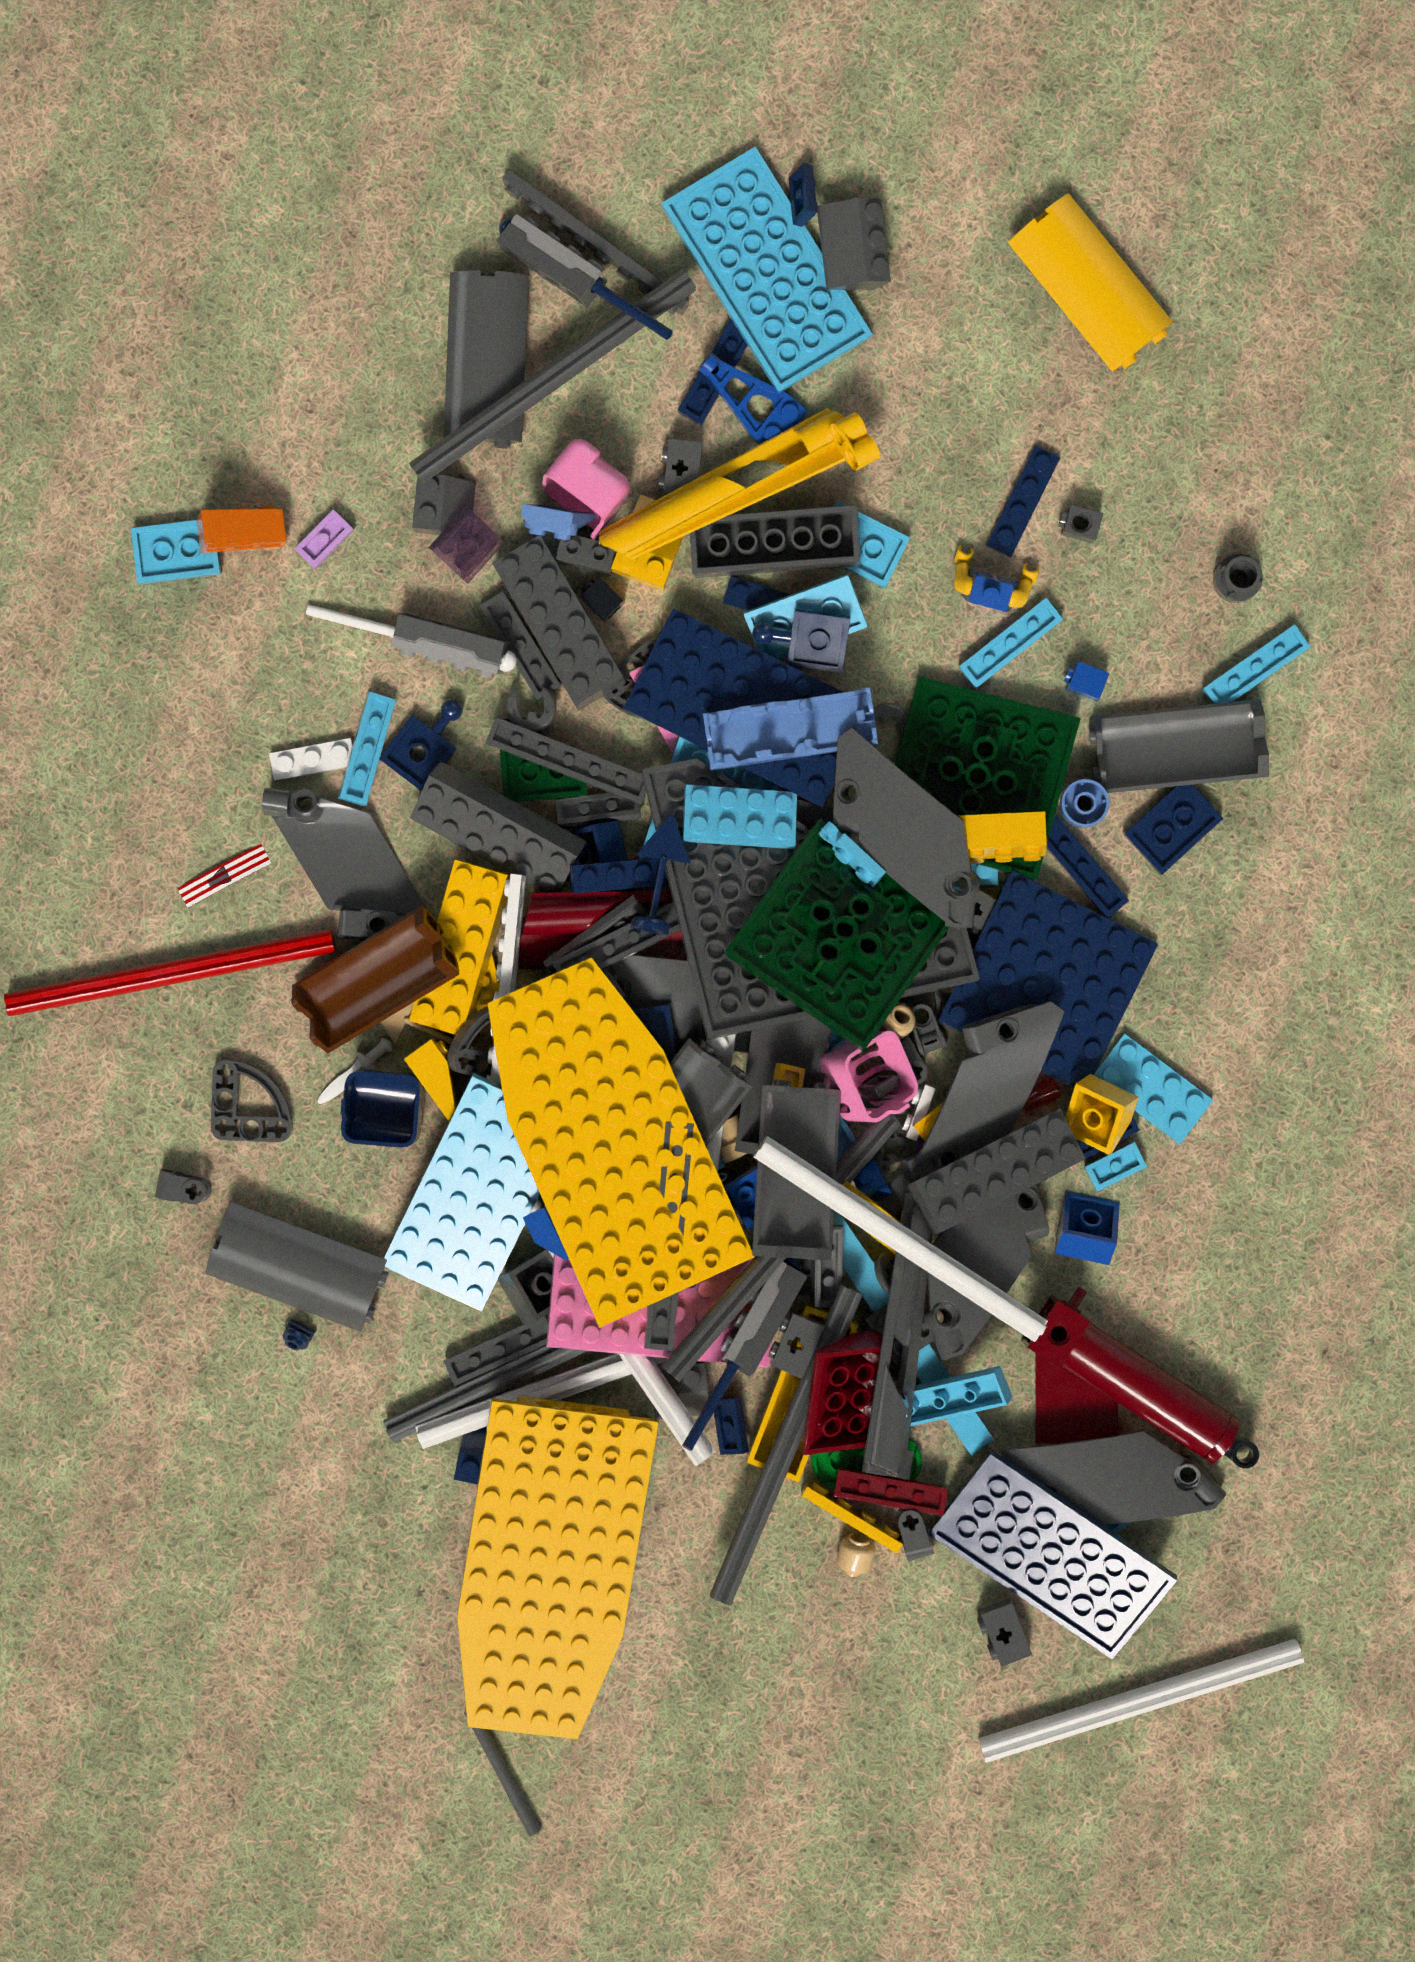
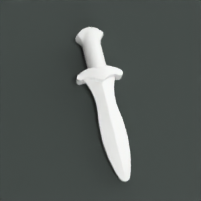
M380 1038L379 1044L366 1055L357 1051L356 1056H358L356 1062L350 1069L338 1076L326 1087L318 1098V1103L323 1104L344 1091L345 1081L349 1074L360 1070L375 1071L373 1063L385 1052L392 1051L391 1042L386 1038Z

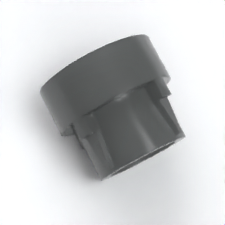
M1230 555L1218 564L1213 574L1215 591L1222 599L1231 603H1242L1249 600L1262 587V570L1259 564L1252 558V555ZM1238 571L1243 574L1245 579L1243 585L1237 586L1232 583V572Z

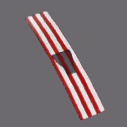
M262 844L177 889L187 908L238 880L270 865L271 862Z

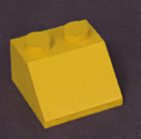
M1089 1074L1076 1083L1065 1119L1077 1140L1110 1155L1129 1126L1139 1097Z

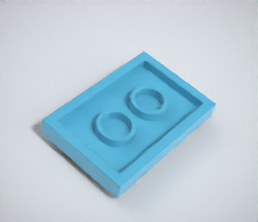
M836 501V502L834 503L833 507L846 506V505H844V504H842V503ZM858 512L862 566L842 568L885 589L910 537Z
M197 520L131 528L136 577L139 585L222 574L219 552L200 553Z

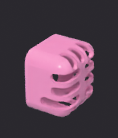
M878 1031L867 1046L869 1047L876 1043L878 1049L869 1051L854 1061L851 1058L860 1053L861 1050L847 1040L844 1041L843 1045L836 1046L830 1053H826L821 1057L819 1062L820 1072L828 1077L825 1083L830 1084V1089L841 1090L840 1103H844L840 1107L841 1118L847 1121L876 1123L889 1114H900L910 1107L907 1102L916 1096L918 1083L900 1039L893 1031ZM875 1056H881L884 1059L885 1064L877 1065L863 1074L857 1075L856 1067L867 1059ZM880 1071L897 1072L899 1078H897L899 1086L884 1095L886 1098L893 1099L877 1100L865 1097L870 1104L881 1106L879 1108H865L859 1089L863 1081Z

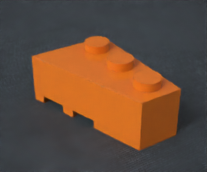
M273 505L261 506L258 509L240 507L200 510L197 518L200 553L284 547L287 542L283 509H275Z

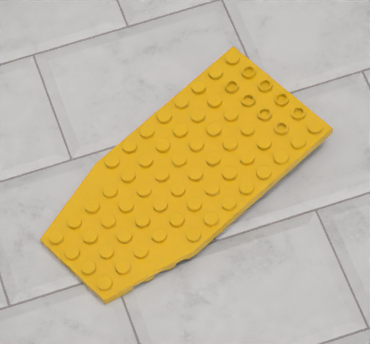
M592 958L487 1003L508 1123L599 1328L754 1258L747 1238L663 1049ZM666 1121L671 1122L674 1127L671 1128L669 1150L663 1149ZM687 1123L694 1124L693 1138H687L688 1129H682ZM675 1145L682 1147L683 1153L681 1156L676 1157L672 1154V1148ZM686 1153L691 1155L687 1201L681 1204L682 1190L685 1187L683 1175ZM667 1166L665 1196L663 1197L660 1191L661 1167ZM669 1202L677 1204L678 1209L675 1213L670 1211L667 1205ZM680 1215L685 1218L684 1236L679 1228Z
M519 1395L517 1401L491 1398L457 1610L468 1727L572 1739L579 1738L623 1637L659 1423L658 1419L630 1416L628 1409Z

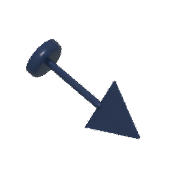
M673 813L669 815L636 854L638 856L660 859L649 917L636 916L632 919L631 928L652 934L669 935L670 924L656 918L666 861L691 864Z

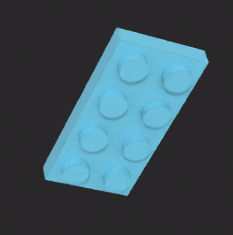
M848 573L744 612V617L751 634L755 625L760 622H767L774 629L792 631L795 609L851 616L848 634L868 627ZM754 640L757 650L777 660L789 656L790 642L772 640L768 644H759Z
M686 784L684 789L683 842L794 849L796 845L797 794L789 791Z
M1123 1033L1094 1074V1076L1138 1096L1139 1099L1135 1111L1178 1144L1182 1143L1213 1101V1099L1125 1033Z

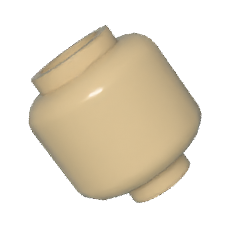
M898 1002L878 1031H893L901 1040L915 1026L914 1012L905 1003Z
M849 1534L840 1542L837 1555L838 1566L844 1570L846 1575L851 1577H859L861 1574L869 1572L875 1555L874 1544L864 1534Z

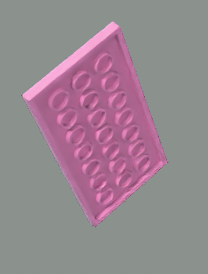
M554 1254L546 1347L669 1358L754 1258L701 1281L692 1289L686 1288L678 1292L673 1351L644 1349L647 1306L599 1328L569 1259L564 1260ZM750 1303L743 1307L698 1361L727 1364L720 1360L724 1354L720 1349L728 1335L734 1336L738 1329L734 1326V1323L742 1311L744 1313L748 1311ZM771 1343L758 1367L768 1368L770 1366L768 1354L771 1349Z

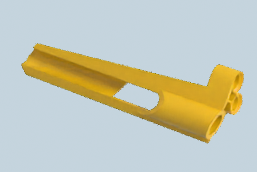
M826 408L600 530L599 545L608 547L621 554L624 558L633 560L841 462L846 461L854 471H857L881 458L879 448L873 438L868 436L865 424L856 411L844 417L839 412ZM754 461H773L786 465L781 470L747 488L724 478Z

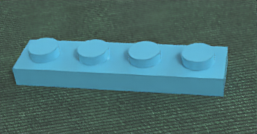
M1045 598L958 668L976 689L1059 624L1063 618L1049 600Z
M1294 624L1202 690L1212 704L1233 702L1309 649L1310 645Z
M370 691L367 693L338 795L339 799L361 806L367 805L396 702L395 699Z

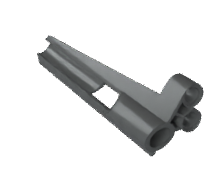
M906 1189L900 1223L931 1243L932 1234L910 1190ZM897 1251L894 1260L861 1472L910 1480L914 1452L907 1451L918 1366L927 1272ZM894 1337L903 1345L897 1387L889 1371Z

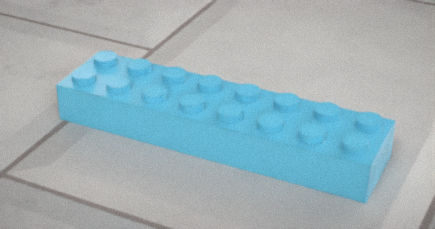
M997 1366L915 1385L910 1426L1007 1405L1013 1397L1001 1367Z

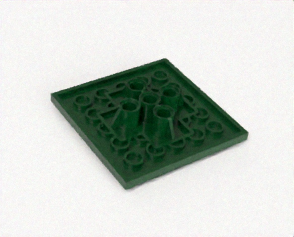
M918 677L895 765L958 816L1045 812L1046 839L1048 842L1081 718ZM982 743H988L993 747V753L988 757H982L977 752L978 746ZM947 763H954L958 766L959 772L956 776L948 777L943 773V767ZM974 770H981L985 773L986 779L981 784H975L970 780V774ZM1001 777H1008L1012 780L1013 787L1008 791H1002L998 788L997 781ZM967 797L976 798L979 802L978 808L974 811L965 810L962 805L964 799ZM1041 856V859L1038 861H1024V857L1012 858L1011 862H996L995 858L984 859L983 863L977 865L1011 873L1013 870L1027 878L1037 880L1044 856Z
M819 819L725 950L724 955L855 1047L864 1051L949 927L945 926L944 920L911 895L887 873L883 875L874 887L869 883L862 882L857 877L856 871L849 864L842 863L836 857L835 851L832 849L833 845L819 835L821 829L826 825L824 821ZM853 904H861L865 908V914H857L853 910ZM814 910L824 911L827 919L818 920L814 916ZM837 927H847L850 936H841L837 931ZM860 943H869L873 948V952H864L860 947ZM821 949H831L834 953V958H824Z

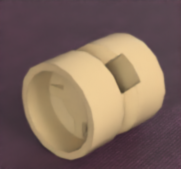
M740 1113L729 1117L724 1123L720 1153L723 1163L730 1162L747 1154L735 1151Z

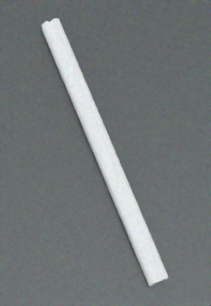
M766 1136L757 1147L756 1153L753 1156L755 1159L1033 1342L1038 1339L1039 1335L1044 1333L1048 1320L769 1136Z
M539 1195L531 1212L545 1205L541 1195ZM549 1251V1253L554 1259V1253ZM619 1354L682 1446L695 1420L652 1357ZM703 1432L692 1451L682 1446L695 1467L716 1453Z
M615 1353L493 1398L517 1401L519 1395L561 1400L631 1375L632 1373L620 1355ZM652 1357L656 1365L664 1363L668 1359ZM491 1398L416 1425L417 1437L422 1448L425 1449L486 1427Z
M1292 1639L978 1738L987 1763L1304 1663V1658L1298 1641Z

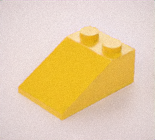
M640 494L633 513L656 500ZM684 536L633 560L624 558L617 552L611 567L612 573L664 591Z
M435 1038L429 1040L404 1060L450 1122L459 1104L455 1071L449 1068L447 1061L450 1047L444 1041H438Z

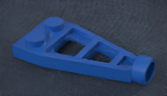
M711 353L698 369L708 378L749 436L759 445L797 425L808 412L788 393L784 391L778 393L774 386L724 363L714 353ZM716 366H718V372L716 374H712L711 372L714 370ZM731 378H737L749 387V391L741 401H737L726 389V384ZM754 395H761L773 402L774 408L763 422L755 421L747 409V403Z

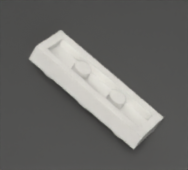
M342 739L269 753L274 781L346 768L353 746L352 739Z

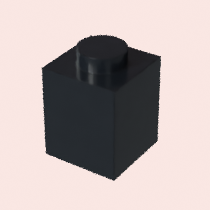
M601 577L596 581L591 579L581 589L583 592L580 596L581 600L604 623L624 605V601Z

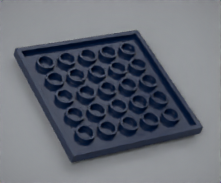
M1012 870L1011 873H1008L985 925L980 930L972 946L980 979L976 982L953 986L937 1020L962 1032L963 1026L1020 1006L1029 1004L1040 1005L1051 1001L1061 1008L1064 1014L1041 1072L1075 1088L1077 1082L1089 1074H1095L1158 943ZM1004 1024L1000 1026V1036H1002L1005 1032Z

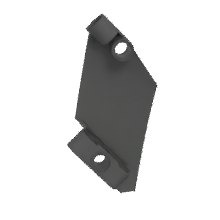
M851 727L838 737L833 824L840 833L859 834L858 846L883 868L891 878L944 920L945 926L973 928L975 893L979 890L980 882L977 875L971 869L964 820L933 797L865 739L856 729ZM852 785L856 789V797L853 800L848 795V790ZM961 877H964L968 882V888L965 892L959 887Z
M273 788L264 789L262 798V811L264 815L272 816L327 909L340 911L337 937L364 941L376 934L371 930L374 922L384 921L386 928L421 905H424L370 813L317 797L312 791L307 789L299 791ZM311 799L313 803L309 809L302 810L299 808L302 800Z
M631 955L607 967L613 978L621 983V989L627 999L626 1003L631 1009L670 1004L675 1045L683 1046L689 1038L698 1044L702 1040L706 1042L707 1037L688 961ZM751 1031L736 1034L734 1051L749 1052Z
M1051 1001L1040 1005L1029 1004L962 1027L969 1056L960 1061L946 1098L921 1151L901 1161L902 1172L907 1182L912 1183L1011 1132L1051 1048L1064 1014L1061 1008ZM1004 1024L1005 1032L1000 1036L999 1029ZM946 1152L947 1160L944 1164H941V1156Z
M1145 1430L1082 1441L1002 1449V1457L1046 1487L1051 1488L1055 1493L1102 1525L1159 1519L1201 1511L1209 1513L1226 1496V1492L1201 1468L1200 1462L1196 1457L1179 1454ZM1185 1467H1190L1195 1470V1473L1185 1475L1181 1470Z

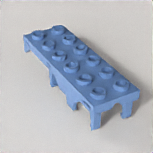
M870 687L851 692L791 701L768 702L703 714L711 770L837 752L838 737L851 727L856 729L873 746H879Z

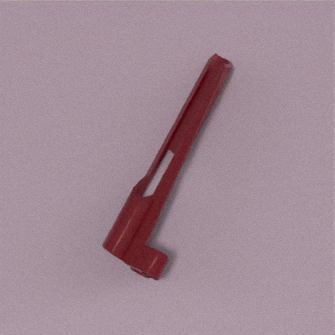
M654 891L589 892L572 894V892L532 893L526 916L522 917L518 957L519 970L547 969L543 962L547 959V952L561 949L596 923L607 911L620 905L632 895L640 903H652ZM661 891L659 903H665L662 906L664 907L673 902L671 891ZM679 931L659 942L682 940L681 932Z

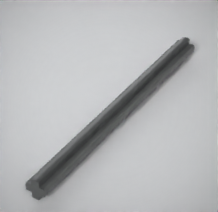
M682 269L633 305L656 319L696 291V286L689 278L687 272ZM621 312L409 463L410 467L424 484L644 328L645 325L625 312Z
M889 1115L876 1123L871 1122L837 1161L836 1181L841 1185L846 1180L851 1183L900 1125ZM755 1256L661 1367L680 1382L786 1258Z
M842 1284L839 1287L803 1379L798 1384L715 1580L710 1597L716 1601H721L725 1605H732L804 1435L815 1351L845 1337L863 1295L857 1290Z
M544 1345L384 1419L383 1423L386 1427V1432L393 1442H397L416 1433V1425L479 1403L587 1351L546 1347Z

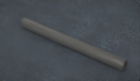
M472 1728L527 1834L532 1836L538 1833L541 1828L489 1729Z

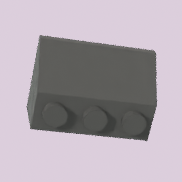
M854 198L819 205L817 214L826 290H875L891 282L881 199Z

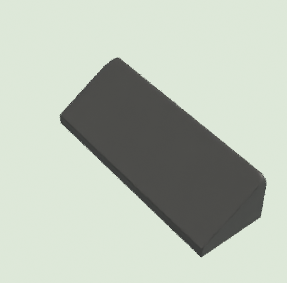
M833 1224L831 1260H811L810 1302L814 1308L831 1307L842 1284V1225Z

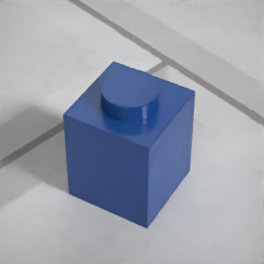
M1078 661L1074 667L1069 666L1063 682L1068 684L1065 690L1097 702L1101 697L1110 673Z
M875 1160L867 1163L853 1179L856 1188L874 1202L892 1195L884 1172Z

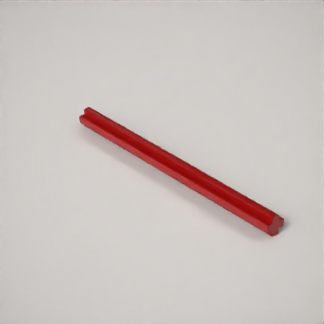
M329 929L5 993L4 1002L8 1016H14L336 952L333 931Z

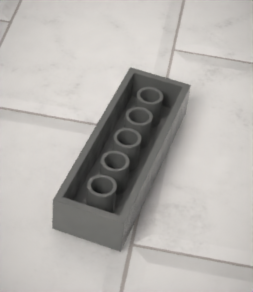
M856 505L728 515L690 533L692 574L695 578L862 566L859 517Z
M540 535L492 562L578 711L626 683Z
M441 761L428 776L410 816V819L506 872L526 876V883L545 893H560L570 877V866L576 865L587 841Z
M1058 1109L908 1184L907 1187L933 1236L1086 1158L1061 1109Z

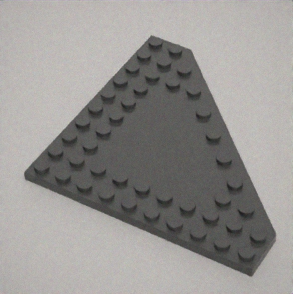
M697 758L642 769L641 772L655 830L657 831L669 815L673 813L682 839L684 789L686 784L740 788L739 784L723 774H718ZM797 820L796 845L794 849L684 842L691 864L666 861L665 871L707 1040L813 1017L724 955L725 950L809 834L810 830ZM853 904V910L857 914H865V908L861 904ZM814 910V916L818 920L827 919L824 911ZM837 927V931L841 936H850L847 927ZM949 927L901 998L976 982L980 979L966 928ZM860 943V947L864 952H873V948L869 943ZM821 949L824 958H834V953L831 949Z

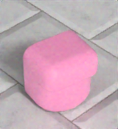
M574 439L564 448L543 475L542 481L544 493L561 507L595 514V519L586 524V526L593 530L591 534L593 540L598 536L600 530L606 528L614 518L631 490L628 478L602 459L600 451L583 439Z

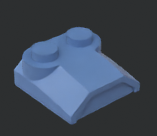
M522 504L521 516L525 519L524 527L529 528L528 533L545 536L546 531L554 532V538L570 540L571 535L577 536L578 529L595 519V514L542 504Z

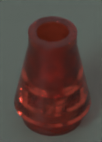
M1052 1077L1048 1079L1043 1078L1033 1087L1023 1107L1026 1112L1058 1102L1057 1099L1062 1097V1094Z

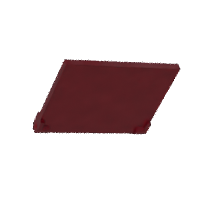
M1035 1353L1036 1443H1066L1119 1435L1117 1402L1065 1368L1061 1367L1060 1369Z

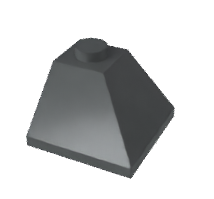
M697 1361L680 1382L661 1367L663 1363L657 1365L690 1415L699 1416L709 1398L705 1362ZM654 1407L655 1419H662V1417Z

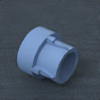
M1082 779L1066 787L1060 798L1059 809L1068 823L1076 827L1087 828L1098 824L1104 819L1109 809V797L1104 787L1098 782ZM1080 796H1087L1091 800L1092 805L1089 811H1082L1078 808L1077 801Z

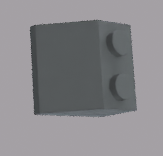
M437 474L423 484L417 476L412 523L415 533L470 538L476 483Z
M543 1249L518 1262L498 1277L500 1285L523 1324L536 1322L549 1314L554 1259L547 1249Z

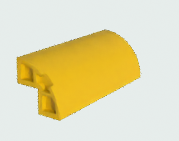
M1069 193L1046 208L1043 214L1030 221L1008 242L1112 372L1121 366L1127 369L1138 359L1135 354L1152 341L1156 345L1168 335L1166 329L1174 322Z

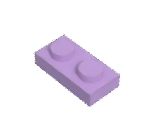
M333 509L294 549L316 570L354 529Z

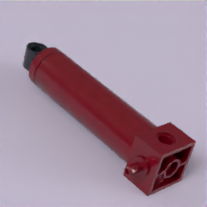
M1077 1287L1068 1302L1065 1300L1061 1301L1051 1294L1039 1313L1040 1316L1048 1320L1045 1325L1046 1329L1035 1342L1024 1336L1022 1342L1027 1348L1058 1368H1065L1210 1463H1215L1223 1455L1243 1469L1251 1468L1258 1462L1259 1450L1257 1446L1248 1438L1237 1434L1240 1426V1419L1106 1333L1082 1315V1311L1077 1308L1086 1296L1087 1291ZM1056 1326H1061L1060 1333L1056 1336H1051V1330ZM1242 1446H1248V1456L1238 1459V1449Z

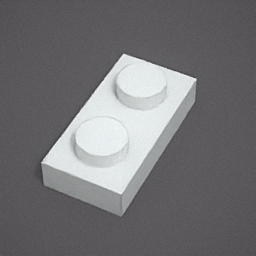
M923 1084L922 1089L918 1088L917 1094L911 1102L916 1105L913 1114L906 1115L902 1130L906 1131L905 1137L917 1141L919 1134L912 1125L927 1114L935 1088Z

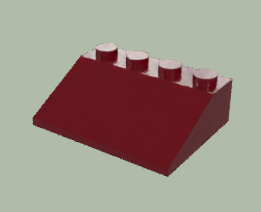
M877 1330L852 1333L815 1351L802 1448L804 1455L865 1447L883 1338Z

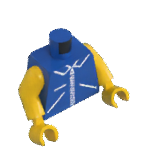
M961 546L958 547L953 559L956 564L954 587L956 591L962 593L961 596L965 600L1003 612L1010 611L1012 607L1021 608L1026 604L1033 584L1037 582L1038 566L1035 571L1027 570L1028 563L1024 564L1021 581L1018 582L969 569V563L974 550L970 548L968 554L961 551Z

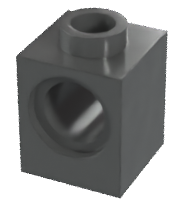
M1071 505L1067 512L1062 511L1058 527L1063 528L1061 536L1093 544L1097 539L1104 513ZM1076 517L1084 519L1086 529H1075L1072 523L1073 519Z

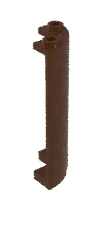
M421 905L292 985L291 1003L298 1012H302L310 1019L309 1037L315 1046H319L328 1054L460 975L457 958L452 946L445 944L441 936L444 933L442 927L424 905Z

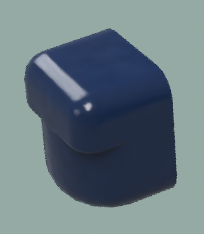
M360 1070L349 1074L344 1085V1097L341 1100L340 1115H342L341 1133L343 1138L349 1143L403 1148L414 1144L421 1134L424 1086L416 1075L411 1073Z

